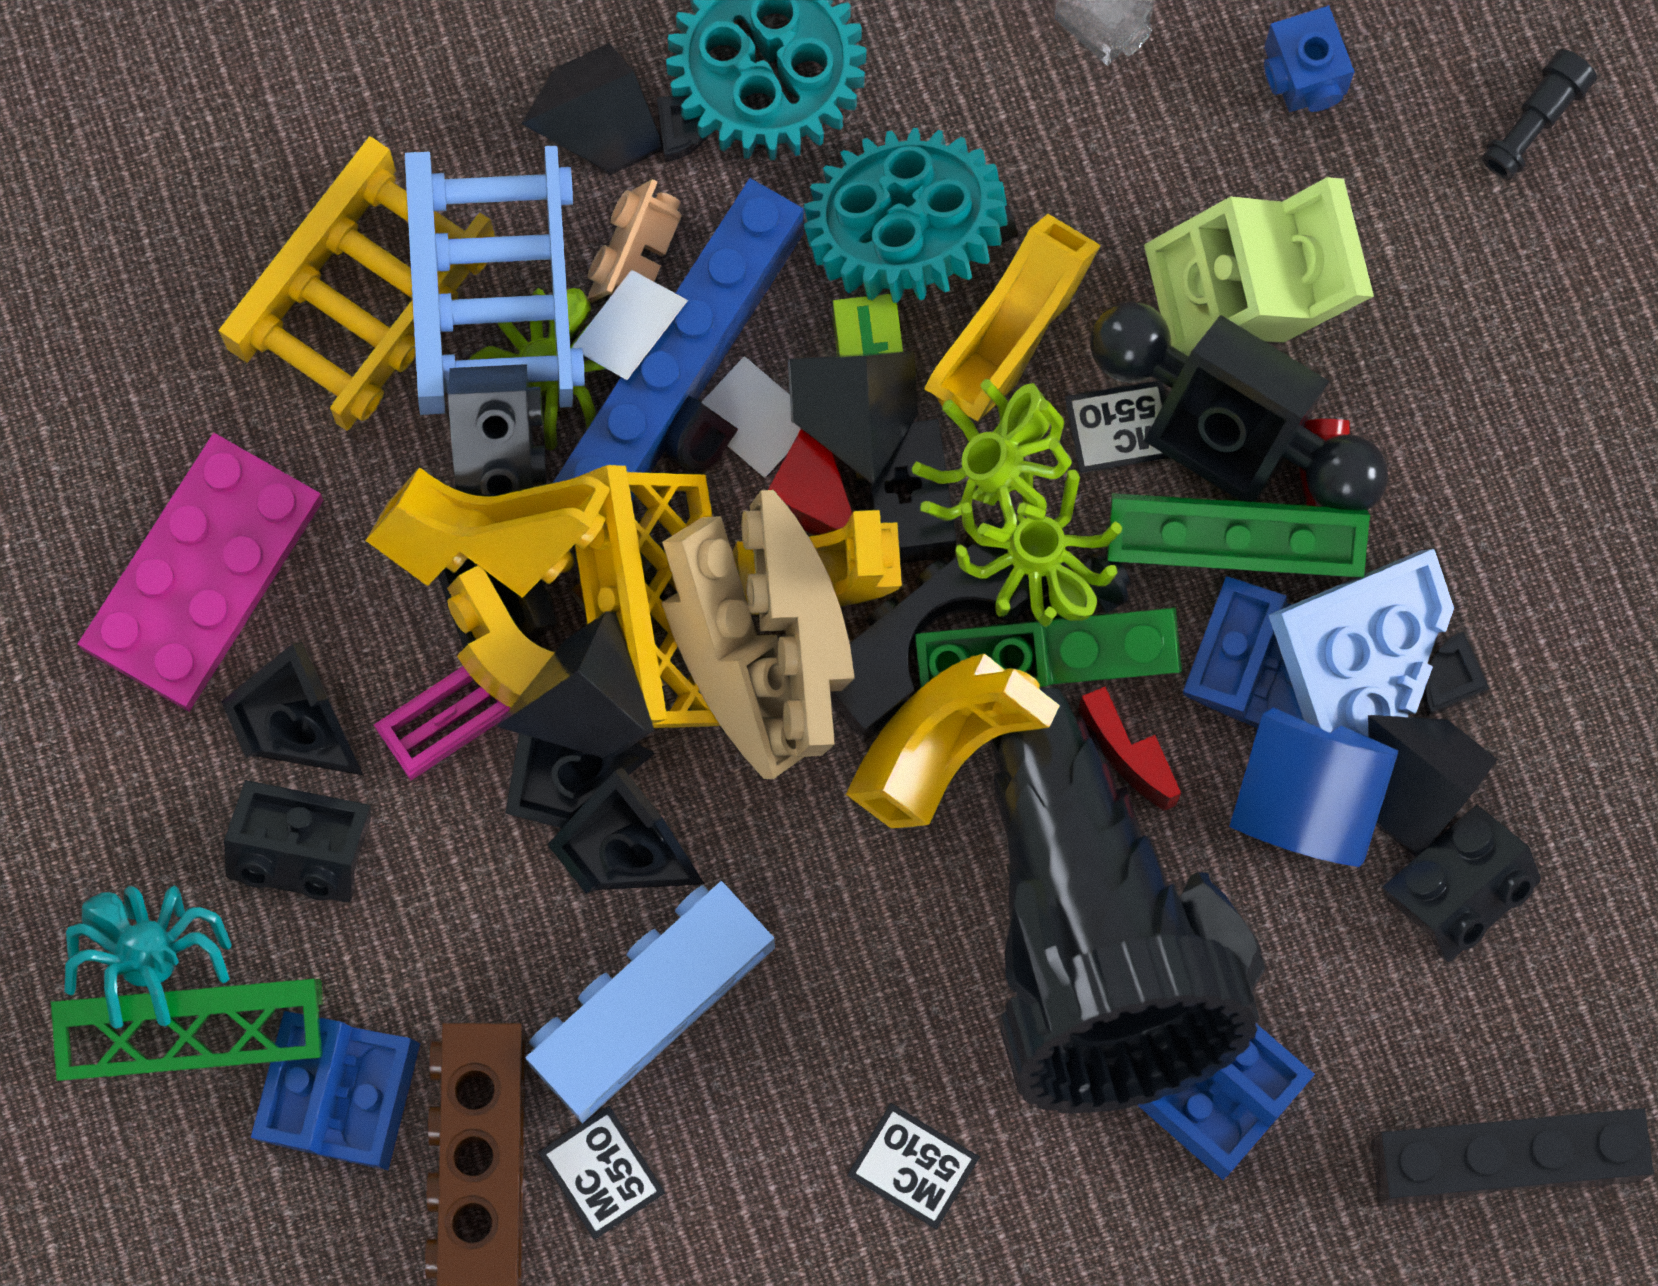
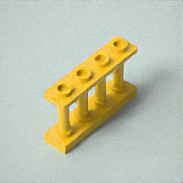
M371 136L364 142L218 330L227 350L246 363L249 362L257 350L264 352L269 349L337 396L330 409L336 424L346 431L351 428L357 419L365 421L373 414L382 400L384 391L381 387L395 369L398 372H403L416 357L411 267L359 233L358 224L356 223L370 204L374 207L382 204L408 222L407 191L395 184L396 177L394 173L396 169L390 149ZM434 211L435 233H448V239L495 237L491 219L482 213H479L464 231L437 211ZM342 252L346 253L412 298V301L391 328L320 280L321 272L319 270L332 253L336 255ZM487 263L451 264L450 271H438L439 294L451 293L452 300L458 299L459 293L456 289L469 272L477 275ZM305 300L375 347L353 377L283 329V321L281 319L295 301L298 303H303Z

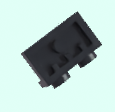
M245 780L224 839L226 877L254 888L271 887L301 893L315 900L324 901L331 899L350 902L355 890V867L371 821V805Z

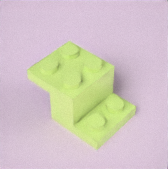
M1326 177L1282 202L1230 196L1144 244L1160 314L1165 319L1170 330L1171 346L1187 356L1190 355L1194 347L1220 315L1263 341L1284 343L1374 297L1345 181L1340 178Z

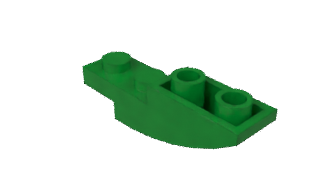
M1176 607L1094 614L1088 619L1078 621L1054 618L1047 627L1041 625L1038 620L915 634L921 688L954 664L981 654L987 655L1004 670L1017 669L1031 675L1038 681L1040 687L1052 684L1179 673L1182 671Z

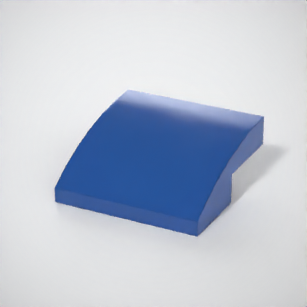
M1226 576L1184 687L1183 695L1256 728L1259 727L1262 714L1272 707L1304 721L1268 616L1292 605L1287 603V596Z
M1272 707L1261 716L1229 827L1299 854L1338 864L1360 867L1364 864L1399 751L1342 725L1332 732H1328Z
M283 1012L276 1045L280 1048L306 1046L304 1014ZM319 1018L322 1057L270 1062L251 1138L297 1151L389 1170L421 1043L411 1038L354 1028L340 1021Z
M1256 1024L1257 1032L1255 1038L1249 1041L1250 1046L1244 1053L1239 1054L1228 1067L1217 1071L1209 1079L1190 1086L1189 1089L1162 1097L1157 1101L1137 1105L1223 1181L1315 1075L1258 1024Z

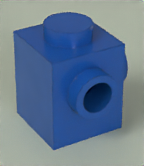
M1325 6L1271 23L1264 46L1268 59L1264 60V70L1272 93L1274 95L1282 93L1289 112L1305 107L1310 112H1317L1339 103L1343 99V95L1347 94L1355 71L1330 7Z

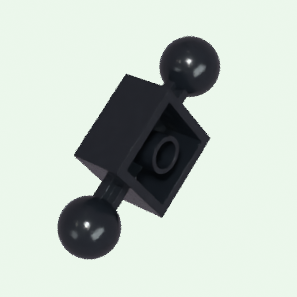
M1131 301L1118 303L1105 310L1096 320L1091 331L1090 348L1095 363L1106 375L1115 380L1129 383L1140 382L1154 377L1172 388L1144 442L1242 502H1256L1279 471L1285 459L1306 471L1309 492L1321 507L1343 510H1369L1383 496L1388 483V467L1383 454L1376 445L1361 436L1352 434L1337 435L1324 440L1304 428L1305 423L1329 383L1324 377L1222 315L1218 317L1189 356L1171 346V334L1165 319L1158 311L1146 304Z

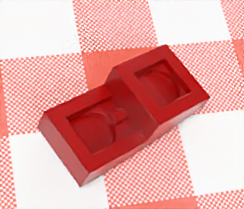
M1106 687L1083 695L1078 712L1081 717H1084L1085 723L1096 733L1102 752L1114 769L1136 791L1163 811L1176 806L1181 791L1156 736L1153 735L1131 744Z

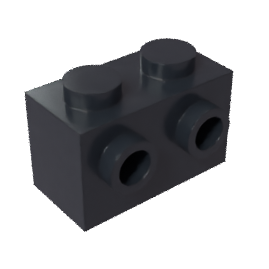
M527 364L450 368L448 405L455 489L471 495L492 497L534 488L535 484H546L545 445L533 446L531 426L543 425L541 387H528Z

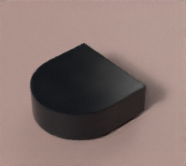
M688 395L665 434V451L671 460L683 468L693 472L702 471L709 468L720 458L738 431V428L703 403Z

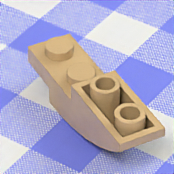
M761 490L750 504V511H743L741 522L744 548L746 550L753 549L755 574H749L747 579L748 607L751 613H759L760 631L786 630V636L780 637L778 641L780 673L782 676L790 675L792 700H786L784 703L783 720L786 738L788 740L795 739L797 757L823 756L835 745L830 691H842L855 679L850 643L841 607L830 577L813 543L795 515L774 490Z
M702 517L663 541L678 593L663 601L662 606L686 667L715 718L741 754L763 779H774L804 758L797 757L795 739L788 740L784 730V703L786 700H792L789 675L782 676L780 673L777 635L756 634L722 517Z

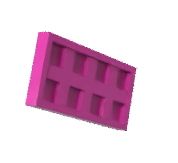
M213 432L78 642V646L91 656L190 712L322 504L323 497L321 493Z

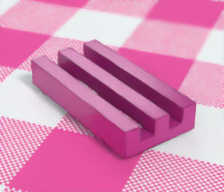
M464 666L374 724L376 731L384 740L410 781L498 724L510 709V707L495 699L497 703L411 758L408 754L410 751L493 697L482 687H479L401 740L398 739L394 733L395 731L474 680L465 670Z

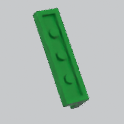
M1111 494L1109 526L1106 525V530L1116 521L1122 526V531L1105 547L1108 561L1364 578L1370 514L1366 509L1343 510L1320 506Z
M321 979L164 992L171 1018L168 1026L181 1037L168 1053L160 1059H148L128 1042L146 1020L157 1019L150 993L118 996L123 1022H132L122 1035L108 1025L110 1020L105 997L51 1002L56 1081L322 1057L318 1005H323ZM303 1007L306 1046L280 1048L260 1031V1028L277 1009ZM264 1010L253 1024L239 1013ZM226 1013L242 1026L246 1032L228 1053L215 1054L194 1035L212 1014ZM198 1016L187 1030L173 1019ZM95 1025L115 1042L97 1064L72 1066L69 1027ZM253 1037L267 1048L242 1051ZM187 1043L202 1054L176 1057ZM121 1049L136 1060L110 1063Z

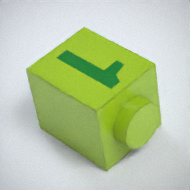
M891 294L878 295L874 300H868L867 296L833 300V327L837 356L903 351L897 303H893Z

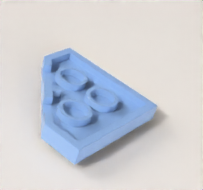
M1434 549L1420 550L1364 574V578L1356 577L1268 615L1305 722L1328 732H1332L1342 725L1368 737V715L1408 717L1409 714H1416L1433 666L1427 663L1439 632H1446L1454 610Z

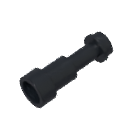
M1559 49L1543 68V80L1522 105L1524 114L1502 141L1492 139L1487 144V151L1483 154L1482 161L1495 175L1511 180L1516 173H1520L1526 166L1522 155L1542 129H1551L1573 100H1582L1597 81V74L1594 69L1579 55L1566 49Z

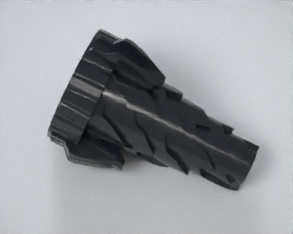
M1059 688L1039 689L1059 705L1050 727L1006 733L990 740L999 773L994 774L995 795L1008 839L1010 863L1006 864L1009 875L1010 925L1005 947V976L1009 988L1017 994V996L1009 1000L1005 1006L1006 1011L1001 1014L999 1021L1001 1025L1000 1031L1016 1088L1027 1103L1036 1104L1037 1108L1046 1111L1056 1110L1058 1113L1068 1114L1121 1110L1130 1108L1133 1105L1157 1101L1162 1097L1189 1089L1190 1086L1203 1082L1214 1076L1217 1071L1228 1067L1239 1054L1246 1051L1250 1046L1249 1041L1255 1038L1257 1032L1256 1023L1260 1021L1253 990L1264 974L1265 965L1260 955L1262 951L1258 939L1228 897L1211 882L1208 873L1197 872L1192 874L1180 898L1175 885L1171 884L1168 886L1149 836L1141 835L1127 787L1116 789L1109 764L1106 762L1096 733L1085 723L1083 716H1074L1068 701L1063 697Z

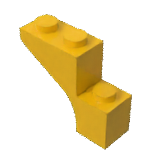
M1050 214L1045 215L1029 229L1003 277L936 366L924 389L938 397L942 407L945 401L952 400L964 414L977 422L980 421L995 406V403L984 392L980 384L985 379H989L1004 396L1017 385L1049 324L1069 306L1101 245Z
M419 467L389 500L365 541L426 586H429L445 567L455 573L466 559L469 558L523 598L540 579L547 584L552 583L568 563L572 555L569 549L574 544L583 550L595 538L606 520L598 512L610 488L594 477L583 476L503 495L484 497L453 489Z

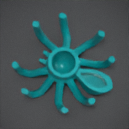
M128 885L125 888L123 895L124 904L118 895L111 892H102L89 898L82 905V923L68 927L66 931L68 960L65 964L64 992L71 996L75 993L78 966L85 961H95L109 965L104 972V991L110 1024L114 1028H121L123 1026L117 993V975H123L127 982L135 986L148 987L157 1022L161 1026H167L171 1022L161 982L170 977L174 967L179 963L176 953L195 944L199 945L209 954L219 981L226 983L230 980L220 949L206 935L200 932H191L174 942L193 919L200 918L209 922L220 947L228 950L232 945L221 917L217 913L202 907H192L185 912L181 893L177 886H171L165 892L157 922L149 921L143 896L136 887ZM173 911L176 917L181 918L172 927V929L167 932L166 930L168 928L171 914ZM129 919L136 920V924L131 926ZM79 936H87L110 953L93 949L79 952Z

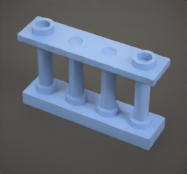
M545 146V174L445 179L444 173H432L430 152L405 153L420 415L445 414L444 393H448L450 368L527 364L528 382L558 381L560 408L572 407L573 386H585L583 348H570L561 205H573L571 167H559L557 146ZM547 200L549 234L448 239V233H435L434 211H446V204ZM550 260L553 295L452 300L451 293L439 294L437 272L450 271L451 264ZM554 320L556 355L456 361L455 354L442 355L441 332H453V325Z

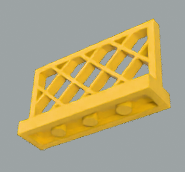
M605 465L575 477H594L610 488L598 512L606 518L602 528L585 549L582 550L575 545L587 624L605 612H616L654 728L721 726L703 696L698 692L699 688L692 676L690 675L687 680L670 661L678 646L663 609V601L659 597L668 582L676 591L677 588L666 553L649 535L658 520L673 536L702 517H713L706 475L627 472L626 466ZM630 490L648 508L639 523L634 518ZM675 491H686L690 514L686 524L668 505ZM640 552L658 570L649 586L644 579ZM650 614L668 632L660 648L655 645ZM661 678L678 695L670 711H666Z

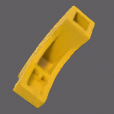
M880 510L853 511L847 524L841 529L809 537L830 577L840 607L886 596L902 586L898 523H881ZM737 541L732 552L748 604L747 579L749 574H755L753 549L746 550L743 541Z
M477 565L460 574L447 588L452 596L447 600L453 619L464 633L472 631L476 639L469 643L457 657L477 684L495 699L511 708L555 652L536 645L517 628L485 570Z
M985 654L962 660L927 682L896 712L871 745L846 795L891 829L929 825L953 776L978 748L1002 734L1049 728L1059 705L1039 690L1040 684L1035 678L1017 669L1004 670Z

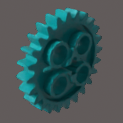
M690 0L691 8L695 15L686 12L677 13V28L683 34L676 33L668 36L669 51L676 55L666 59L667 75L678 77L670 83L672 97L690 95L681 105L683 119H693L702 115L698 122V135L704 138L716 129L720 131V150L725 151L736 139L742 141L743 155L746 159L751 157L757 144L765 145L766 153L770 160H775L778 144L787 143L792 153L798 156L801 153V137L807 135L814 143L820 146L824 144L823 123L837 130L843 127V115L837 107L846 110L856 109L857 95L851 89L864 87L865 72L857 67L866 63V47L854 45L862 39L861 24H846L851 17V5L849 2L831 7L833 0ZM769 14H781L790 20L785 27L780 29H770L760 23ZM742 19L751 30L753 40L765 60L756 63L755 45L751 38L737 24H734L735 20ZM729 45L739 51V54L731 60L718 61L713 59L709 52L717 46ZM777 59L778 78L783 86L785 85L788 91L799 99L797 103H790L782 93L781 85L774 75V71L766 61L772 62ZM813 61L820 64L825 70L815 77H803L798 75L793 69L802 62ZM753 93H763L773 100L768 107L761 110H753L742 103L748 95Z
M913 128L909 133L907 141L901 142L898 141L892 130L887 131L885 145L879 147L868 138L862 140L863 154L857 156L852 152L843 150L840 153L844 167L841 169L825 165L823 173L826 183H815L810 187L813 201L804 204L807 218L804 228L816 265L824 264L829 281L842 277L845 291L848 293L856 290L864 283L868 300H874L883 288L890 290L893 303H898L904 290L913 288L919 300H924L927 285L933 283L945 293L950 291L949 276L956 274L963 279L970 280L972 278L970 261L982 264L989 263L990 258L987 246L1001 245L1002 238L999 227L1006 226L1008 223L1005 210L1007 201L1003 182L999 181L995 163L986 164L984 151L981 148L968 153L966 140L963 137L954 140L950 145L946 146L942 130H937L928 141H921L918 128Z

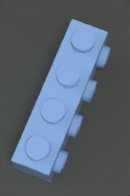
M722 881L710 891L704 885L695 889L676 908L675 912L680 918L663 934H660L656 929H652L645 934L626 954L632 962L613 979L608 973H604L596 978L579 995L578 1000L583 1004L581 1008L564 1023L559 1017L553 1018L530 1039L529 1044L534 1050L525 1057L530 1067L581 1123L585 1122L775 949V939L771 933Z

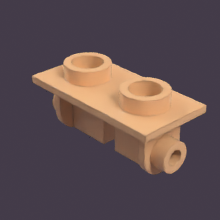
M651 179L632 191L626 190L618 200L611 216V223L617 226L609 247L603 245L597 252L588 272V279L594 281L588 295L591 303L609 294L612 295L631 270L653 282L655 281L661 265L641 256V253L645 248L661 257L666 255L677 225L682 217L678 211L680 201L677 198L666 193H658L656 198L652 197L658 183L657 181Z

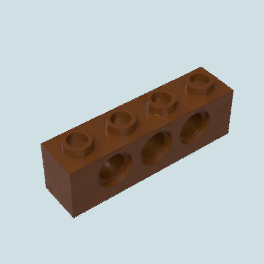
M442 1023V1041H431L430 1079L441 1080V1105L430 1106L428 1140L429 1146H440L439 1172H428L427 1210L428 1212H438V1239L426 1240L425 1273L426 1279H437V1286H522L526 1031L522 1023ZM475 1077L489 1079L494 1084V1095L488 1105L481 1109L471 1110L460 1104L459 1094L465 1082ZM475 1142L489 1145L493 1151V1160L487 1171L477 1176H468L460 1172L458 1158L464 1147ZM472 1208H481L488 1211L492 1219L489 1234L483 1240L475 1243L460 1240L457 1234V1222L460 1216Z

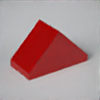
M800 429L768 490H774L795 515L802 528L816 536L844 527L852 515V510L833 453L804 430Z

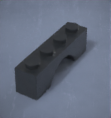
M992 518L984 523L1001 529L1004 526L1005 518L998 524ZM970 535L963 542L967 547L966 550L970 562L977 566H985L1008 553V549L981 546ZM957 557L950 563L944 558L938 559L917 577L915 583L919 587L902 602L892 597L881 604L866 620L870 627L852 642L849 641L855 679L842 691H830L831 705L865 743L886 726L896 712L914 695V687L908 670V657L916 641L915 634L922 633L929 625L945 616L961 612L983 613L1005 623L1014 622L1031 608L1028 575L1025 574L1014 591L1009 601L1011 608L1008 614L1004 617H998L995 609L996 599L1014 568L1013 564L988 578L982 579L965 573L959 568ZM1041 576L1044 597L1049 593L1047 577Z
M1645 1108L1381 1132L1371 1140L1379 1206L1443 1201L1473 1194L1525 1188L1569 1187L1574 1189L1638 1183L1654 1175Z

